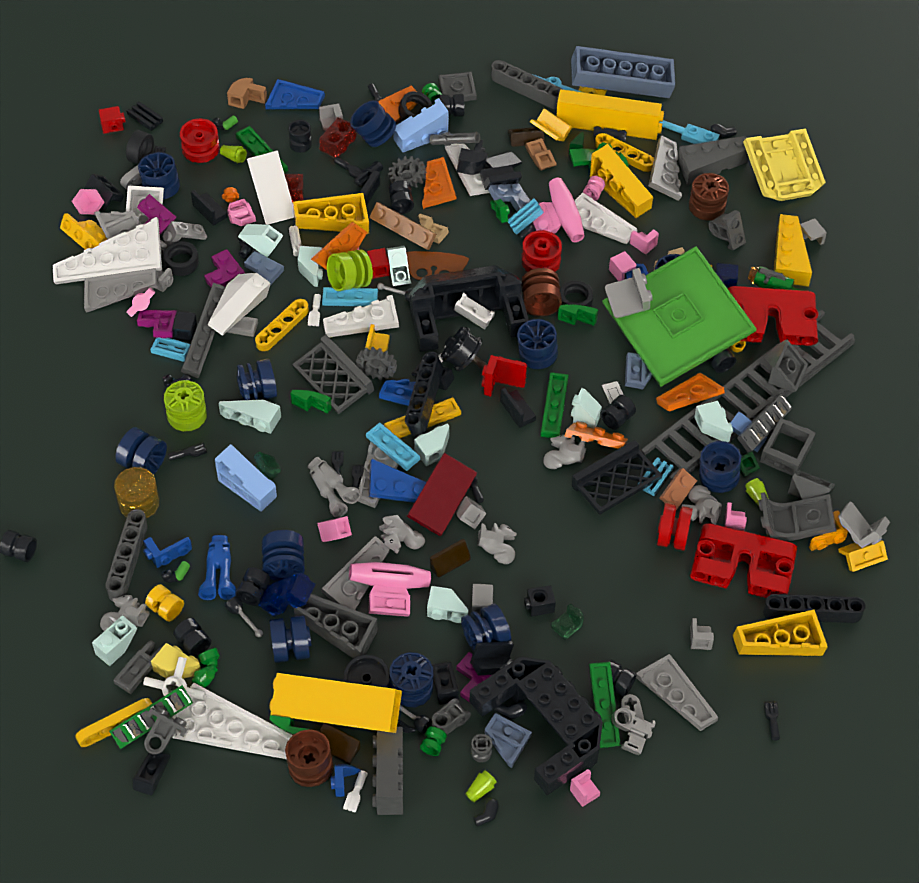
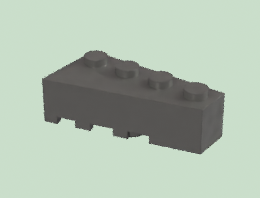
M746 136L680 146L677 161L687 186L693 184L694 179L704 173L719 174L721 170L726 168L729 170L748 163L749 156L743 143Z
M305 591L301 592L294 605L295 616L304 615L306 626H309L310 630L353 659L366 655L378 631L377 618Z
M397 727L396 733L377 730V735H373V748H377V754H373V767H377L376 774H373V787H376V794H373L372 797L373 807H377V815H403V727Z

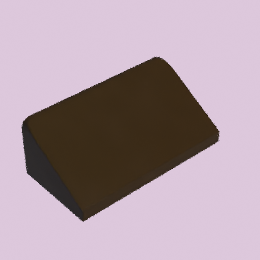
M538 127L508 130L512 147L524 146L528 142L541 138L545 142L544 131Z
M461 539L430 557V568L437 577H441L470 561L471 557L466 541Z
M324 723L319 732L328 739L331 755L350 765L361 748L360 741Z

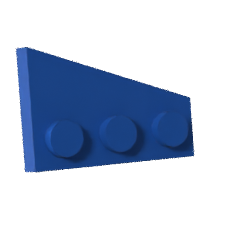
M277 79L265 104V108L319 109L325 93L324 91Z
M371 459L369 497L415 502L426 484L425 481Z

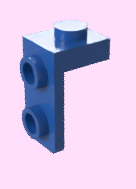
M149 537L144 540L145 549H143L146 558L148 560L151 559L155 566L159 568L162 565L169 564L179 556L186 555L192 550V545L189 537H186L160 551L152 538Z

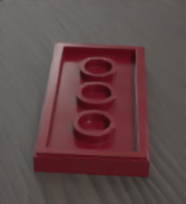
M444 453L407 517L441 537L477 472Z

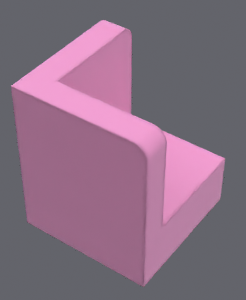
M80 189L72 200L80 214L95 215L94 212L99 211L105 203L96 189Z
M654 229L648 235L643 232L637 233L632 231L630 244L644 254H647L657 245L659 233Z
M624 251L610 258L609 270L618 281L624 280L625 273L635 269L637 265Z
M727 502L724 527L744 531L747 522L745 512L731 511L732 503Z
M348 516L317 523L322 542L352 535Z
M589 769L571 779L570 791L582 807L600 796V791L590 779L591 772Z

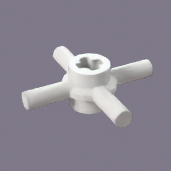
M183 657L178 658L174 676L168 677L165 681L145 677L143 682L146 686L162 689L164 696L172 692V686L180 687L181 685L184 686L190 697L204 700L206 695L205 691L187 687L185 680L182 678L187 660Z

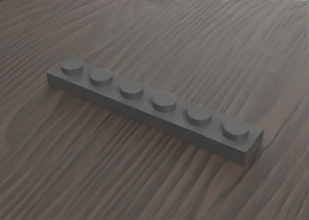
M213 283L184 361L182 373L196 378L200 376L215 334V330L208 326V323L226 288L224 286Z

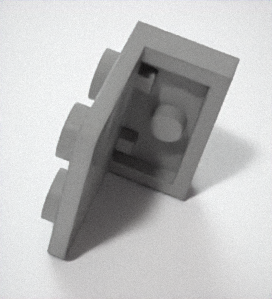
M640 268L632 270V278L605 286L615 318L625 317L650 309V301L653 298L651 291L646 289L647 279L645 273L641 274Z
M852 502L847 503L838 516L840 524L849 531L852 540L861 548L870 543L872 545L878 543L882 539L881 536L887 532L886 528L890 523L885 516L869 525Z

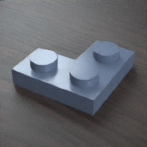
M520 184L490 185L488 189L494 200L510 201L517 212L530 202Z
M256 251L244 262L246 268L258 273L271 284L284 271L283 265Z

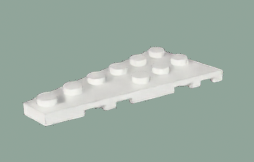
M155 217L150 222L144 225L140 224L127 233L123 232L99 243L98 246L92 249L84 250L83 253L75 257L71 256L54 264V283L62 284L84 281L85 278L153 268H156L157 271L162 270L158 218Z
M195 683L190 688L205 691L204 700L190 697L194 703L172 716L173 719L176 717L183 719L187 722L186 726L190 728L184 737L180 735L182 731L177 729L173 736L175 739L287 759L285 748L288 740L292 737L291 734Z

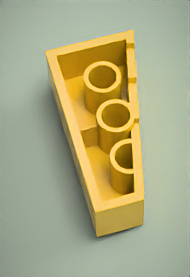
M608 144L592 153L590 177L598 176L602 178L605 182L604 190L635 218L652 208L653 196Z
M363 193L293 202L295 224L298 226V229L341 232L353 222L369 234V219Z
M780 214L777 226L774 271L794 279V285L809 287L812 270L798 216Z
M815 610L738 626L733 634L739 655L823 656L828 647Z

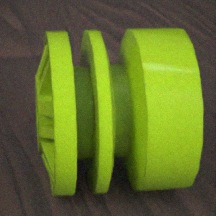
M364 250L334 253L329 256L327 276L331 286L336 291L367 287L371 283L373 274L372 264Z
M183 380L171 384L166 389L164 404L170 425L180 431H192L199 428L207 418L204 392L201 386L195 382Z

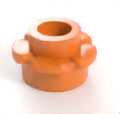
M233 187L226 188L223 191L222 199H225L227 203L235 202L239 199V193Z

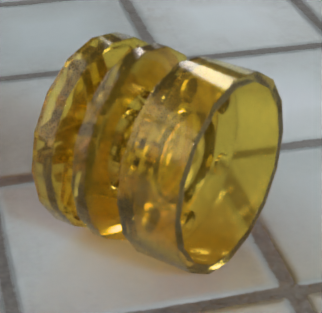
M141 467L126 469L118 475L115 480L114 489L121 513L127 517L130 511L140 509L145 513L146 518L154 514L159 507L160 500L154 475L149 470Z

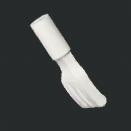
M320 294L314 295L313 310L309 312L308 326H319L320 312H318V309L320 308L321 301Z
M362 770L359 772L354 785L355 788L352 792L348 793L343 809L356 813L361 799L359 793L364 785L367 772Z

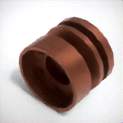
M704 173L697 176L692 184L689 201L691 213L697 218L706 221L714 220L724 214L729 192L728 182L720 175L713 173Z
M546 268L533 269L527 272L521 280L522 297L527 313L534 316H548L557 312L562 304L558 274Z
M310 729L299 731L292 735L286 744L285 753L289 773L294 782L301 786L314 787L327 781L332 774L333 762L329 741L326 736L319 731Z

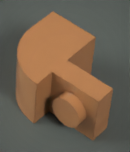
M252 78L239 79L231 85L227 92L228 105L244 109L249 100L265 104L267 101L266 87L253 84Z

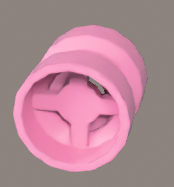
M598 176L590 177L583 193L595 201L598 200L601 191L605 187L604 180Z

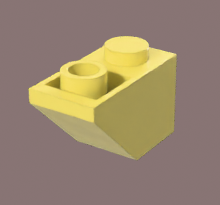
M167 643L151 660L153 671L166 679L174 676L179 657L187 659L182 675L183 679L194 677V672L201 668L197 658L192 655L187 656L179 647L175 645L172 647Z

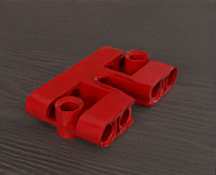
M741 286L728 288L729 292L756 327V332L740 341L761 343L768 316H773L776 319V329L780 342L788 339L792 345L812 346L817 344V318L819 313L816 309L815 293L811 291Z
M704 524L701 528L690 576L693 580L701 583L727 588L735 575L737 564L744 561L749 565L747 574L748 594L764 598L772 594L788 595L797 546L783 540L715 524Z

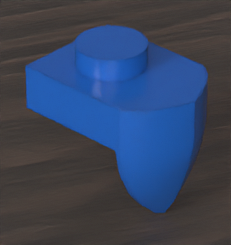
M335 764V776H331V789H335L336 797H345L344 777L355 775L361 772V769L348 764Z

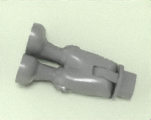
M319 457L314 458L309 463L310 475L318 487L321 496L329 500L330 513L335 518L344 516L348 511V507L344 502L349 504L356 503L361 498V492L358 488L344 486L342 476ZM334 488L338 491L342 500L335 495Z

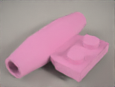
M554 178L549 182L552 202H542L539 204L544 213L533 221L536 231L545 230L555 234L562 226L572 242H579L584 238L581 216L573 196L561 178Z
M380 562L350 564L349 580L373 586L369 593V614L408 617L410 615V595L407 589L429 587L431 572L402 564Z

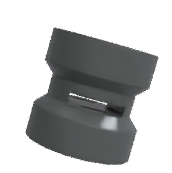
M478 734L471 742V756L477 762H486L492 755V739L486 734Z

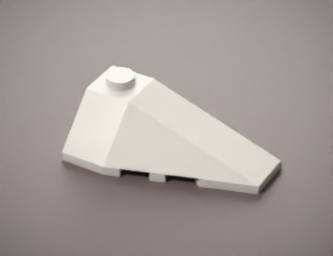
M128 186L126 211H134L140 224L143 225L149 218L137 208L138 204L150 194L163 205L164 188Z
M258 273L238 274L227 284L208 326L223 336L267 297L271 283Z

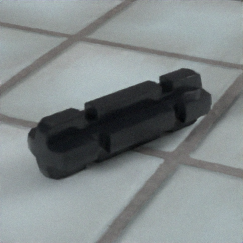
M594 127L593 136L595 137L598 134L605 133L614 138H619L618 140H626L627 131L625 130L617 131L618 129Z

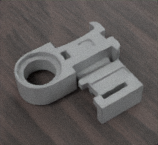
M619 708L612 714V723L615 727L628 732L627 735H629L628 741H625L621 748L640 755L646 739L652 736L653 732L651 730L655 727L656 722L654 720L648 722L636 717V712ZM622 712L627 716L625 724H621L617 720L618 713Z

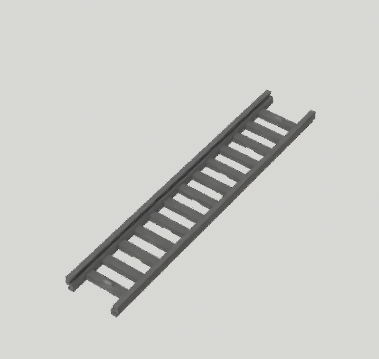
M823 310L818 312V334L834 347L828 350L819 342L810 346L821 355L816 360L798 345H793L809 365L805 370L799 387L855 342V336L852 333L843 340H840L818 323L825 315ZM781 342L723 386L724 394L706 399L699 405L715 402L722 396L753 421L778 394L782 393L785 398L793 392L783 388L778 390L755 371L761 366L771 375L772 367L764 357ZM748 376L771 396L765 400L742 380ZM735 386L756 403L758 407L752 410L729 390ZM696 408L640 450L644 455H647L654 448H657L679 467L677 471L670 475L671 481L680 469L684 468L691 474L700 466L701 452L677 433V430L683 427L704 446L712 442L721 441L718 439L712 441L690 422L695 416ZM725 410L726 419L729 423L735 416ZM733 432L728 443H730L738 435ZM668 437L671 438L693 458L685 462L663 441Z

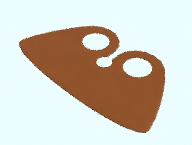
M429 251L406 252L409 273L416 280L423 278L417 276L416 271L418 269H426L428 272L426 276L432 275L431 267L436 266L437 270L434 273L436 275L442 270L449 272L461 271L469 261L468 257L451 253Z

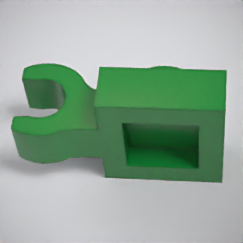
M501 199L490 200L491 208L496 211V217L500 222H508V215L510 214L508 205Z

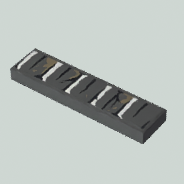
M782 393L778 394L737 437L748 453L752 452L773 430L780 418L783 419L792 409Z

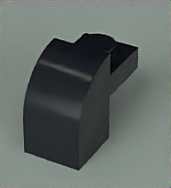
M483 140L475 143L474 150L461 148L457 166L458 173L475 175L480 170L485 169L488 153H485V148L482 147Z

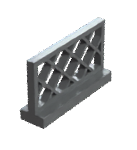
M325 335L320 339V344L292 365L318 393L332 398L331 407L340 414L365 393L369 395L375 390L372 381ZM320 350L325 352V358H315V355ZM303 363H311L310 370L301 369L300 366ZM314 363H324L323 370H313ZM327 363H335L336 370H326ZM322 374L321 381H313L312 375ZM325 375H335L334 382L325 381ZM338 375H347V382H338ZM324 386H333V393H324ZM337 386H347L346 393H336ZM350 386L361 389L356 394L349 393ZM335 398H345L344 403L339 407L335 404Z

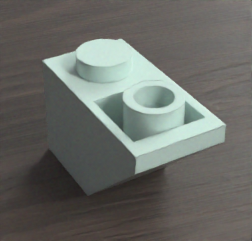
M247 224L238 237L262 255L268 257L283 235L270 225Z
M300 246L298 255L299 272L313 286L318 287L319 280H322L323 269L312 261L311 258L322 247Z
M405 246L386 248L393 286L410 284Z
M581 388L579 395L575 394L572 402L574 406L571 412L573 423L577 421L587 424V427L595 428L600 419L602 406L585 389Z
M715 401L696 406L694 418L700 431L718 440L729 442L733 428L731 423H728L723 407L721 408L719 402Z
M448 423L438 426L434 430L421 434L414 439V450L420 455V459L425 466L440 460L444 454L449 439Z
M431 586L427 605V617L435 620L445 619L461 623V617L468 614V609L452 589Z
M122 615L92 642L95 654L107 665L111 666L125 653L137 627Z

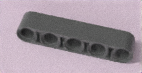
M496 60L492 63L491 79L494 82L549 108L557 109L561 87L502 60Z
M140 509L130 511L127 516L108 574L106 589L111 601H113L114 597L118 598L127 595L148 528L145 513Z

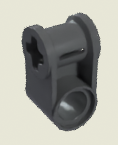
M455 698L434 713L431 727H437L448 735L457 727L467 722L471 713L465 711L459 704V700ZM437 723H444L445 725L440 726Z

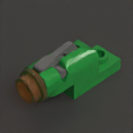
M752 266L748 275V280L760 288L799 290L793 287L794 279L762 266Z

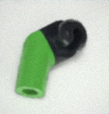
M231 116L226 121L214 118L212 122L217 127V130H228L238 123V120L235 116Z
M182 561L176 571L164 570L161 574L164 582L173 583L181 581L189 570L190 564Z

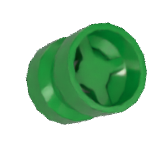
M429 83L422 89V93L430 99L432 105L435 104V100L439 98V95H442L435 83Z
M429 727L426 731V739L422 740L420 744V749L431 756H438L442 750L441 744L446 741L447 734L437 727Z

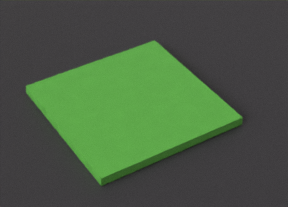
M697 246L646 275L647 284L645 286L647 290L651 291L653 298L650 301L649 310L615 318L608 298L602 300L604 306L660 387L756 332L754 324Z

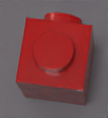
M119 106L99 109L103 134L124 130L125 116L124 112L120 113Z
M385 248L367 251L372 264V279L390 276V264Z

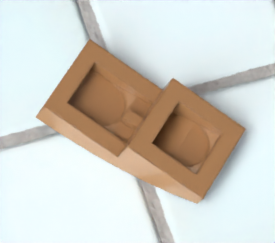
M542 138L526 143L525 147L540 171L556 166L551 151L547 150Z

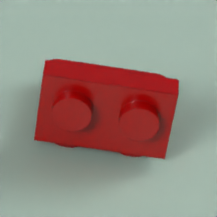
M491 355L488 365H484L482 372L484 377L481 387H484V395H492L495 382L524 388L527 364L518 360L515 361Z

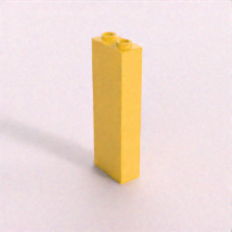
M560 89L556 116L568 123L572 128L594 131V127L598 126L602 127L601 129L605 127L618 129L617 131L625 130L627 131V136L657 140V134H661L663 123L659 122H663L664 111H661L662 104Z
M277 673L273 681L274 695L270 701V715L396 733L402 690Z

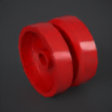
M192 119L181 127L180 139L183 155L186 159L196 163H204L218 155L220 150L218 131L213 122L207 119Z
M545 230L532 232L525 237L522 246V265L524 269L529 272L533 269L546 268L556 272L561 264L562 242L559 237Z
M665 503L664 512L660 517L658 527L659 537L657 546L668 547L671 536H675L674 549L685 551L693 508L683 506L680 509L679 518L675 517L676 505Z

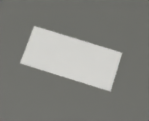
M278 151L248 158L247 161L265 224L268 225L294 218L293 203Z

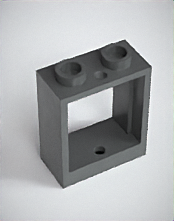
M780 418L762 451L760 462L793 476L804 462L816 433L789 420ZM780 432L805 443L797 459L772 448Z

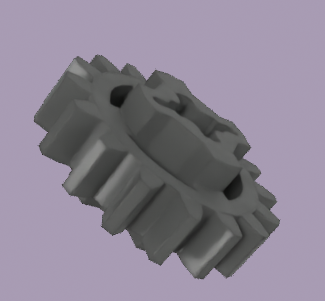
M404 156V160L398 158V163L393 162V167H389L388 175L391 184L395 181L403 180L409 182L411 186L417 187V183L422 184V179L426 178L425 173L427 172L423 161L420 162L419 158L414 160L413 156L409 159Z
M371 347V350L365 348L364 351H360L356 359V366L362 372H365L366 376L371 375L372 379L378 377L379 380H382V377L388 379L389 376L393 377L397 368V360L393 359L394 355H388V351L382 352L381 348L375 350L374 347Z

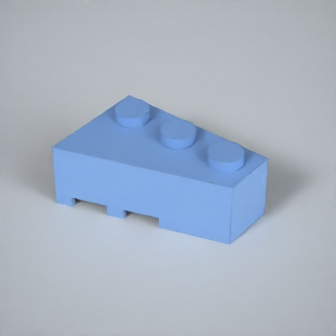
M439 98L428 109L426 107L421 109L422 112L414 118L410 116L396 125L393 138L402 152L428 144L431 134H444L448 132L449 111Z
M231 444L215 458L218 481L262 512L277 497L274 482L265 477Z

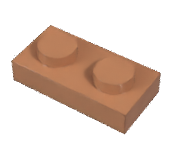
M682 468L677 472L659 499L664 503L675 504L677 510L697 480Z

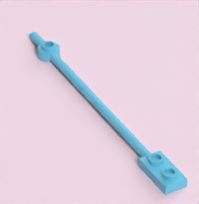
M539 77L561 87L563 90L582 92L562 85L561 80L557 77H549L547 79ZM664 120L659 122L663 123V128L682 134V140L693 144L719 140L720 134L691 124L684 128Z

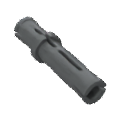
M445 132L444 134L430 135V144L432 145L443 144L450 146L451 144L480 142V134L478 132L454 134Z

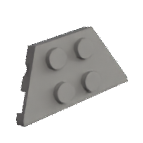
M111 211V213L94 212L107 240L123 232L127 233L140 225L134 211H125L123 213L118 211Z

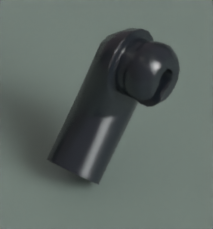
M713 124L711 126V132L720 134L719 138L721 139L734 136L737 133L735 127L726 129L720 124Z
M533 222L520 233L523 241L527 235L536 231Z
M238 237L239 244L242 247L238 254L241 258H246L253 247Z

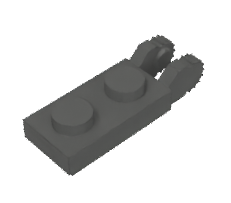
M150 640L116 676L114 684L131 694L153 669L151 660L162 647L158 648L152 656H149L155 647V642Z

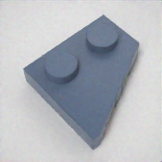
M628 352L626 355L625 386L644 389L653 375L638 354Z
M497 713L493 715L484 732L492 739V744L511 768L532 736L531 731Z

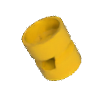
M159 584L149 592L145 604L152 611L158 612L160 617L170 622L182 611L184 600L175 594H171L170 590Z

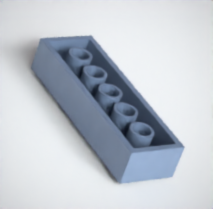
M576 46L571 58L573 86L670 98L675 88L674 59Z

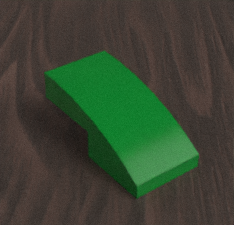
M570 149L569 155L573 167L588 165L589 169H591L592 153L597 150Z
M582 305L559 306L558 320L575 325L577 320L593 326L597 322L598 309Z
M292 390L290 393L291 404L306 411L312 406L328 414L332 409L331 397L307 390Z
M270 715V720L275 725L291 735L299 731L308 730L294 727L295 721L291 718Z

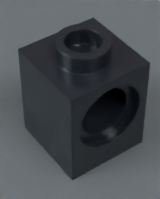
M177 311L172 328L174 340L192 342L197 328L196 313Z
M551 585L527 589V597L524 598L526 610H530L531 617L555 613L556 601Z

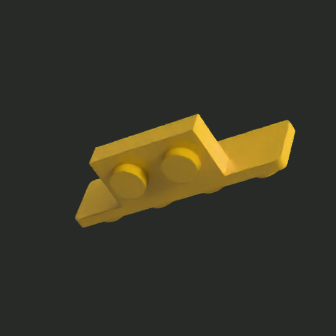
M68 213L63 215L60 229L85 250L88 248L92 249L98 246L99 243L107 240L102 228L92 220L78 222Z

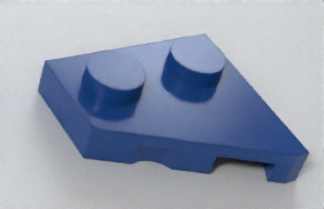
M401 379L399 381L387 380L381 388L379 399L409 406L415 382H409V379Z

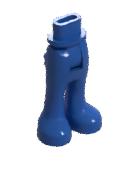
M225 535L212 536V542L209 543L206 578L198 591L199 597L203 600H213L216 597V569H220L218 584L220 598L230 600L236 596V587L230 581V543Z

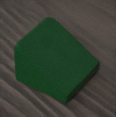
M581 132L570 142L569 151L570 149L583 148L584 132Z
M753 452L741 455L740 473L743 477L760 469Z

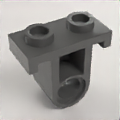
M734 210L729 214H722L709 222L711 233L715 237L729 242L728 249L735 250L746 243L739 211Z
M160 706L150 708L146 716L151 718L155 715L158 718L145 739L144 745L146 750L152 754L164 751L177 729L182 731L180 734L182 737L186 736L190 729L186 726L187 722L179 717L173 719L168 716L169 712ZM153 737L161 739L162 745L160 748L152 746L151 740Z

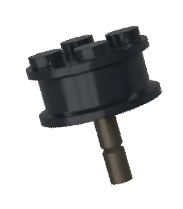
M462 326L453 337L450 336L446 340V347L441 354V358L444 362L449 361L453 364L454 370H463L471 361L482 370L484 365H488L476 356L481 348L482 338L474 337L470 333L469 328Z

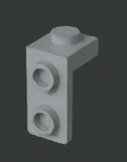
M171 221L163 234V240L168 247L174 242H179L181 237L206 240L207 235L202 225Z

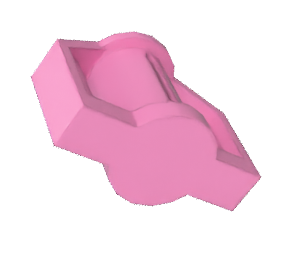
M245 199L229 203L227 214L232 224L244 226L256 222L251 206Z
M150 287L145 293L135 295L132 300V306L127 310V313L132 317L137 311L147 309L150 304V298L155 294V291Z

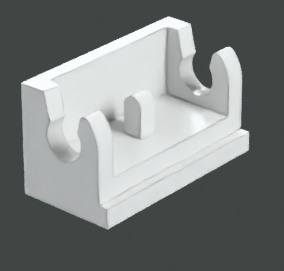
M465 293L462 294L461 299L457 301L454 308L456 312L484 330L495 315V312L487 310L467 297Z

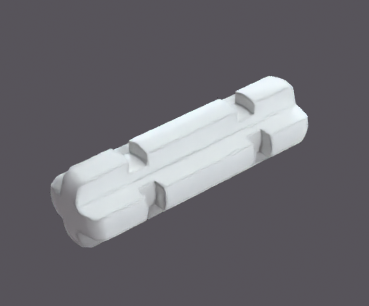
M295 225L289 227L293 255L297 257L299 255L301 239L298 226Z

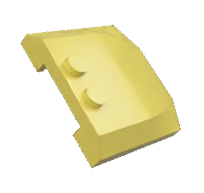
M806 129L790 131L789 134L774 137H751L743 141L764 197L778 201L811 196L826 183Z

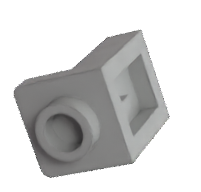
M167 268L165 272L162 270L157 271V288L155 289L164 292L173 283L172 269Z

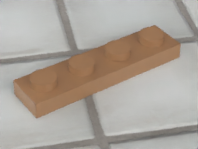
M376 202L369 217L427 250L430 249L437 235L380 202Z

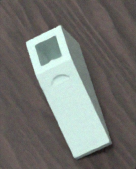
M266 400L219 402L220 415L227 419L236 420L242 425L254 427L261 432L271 434L281 418L280 406Z

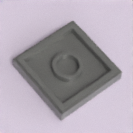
M472 72L438 76L442 95L453 97L454 94H463L464 101L477 100Z

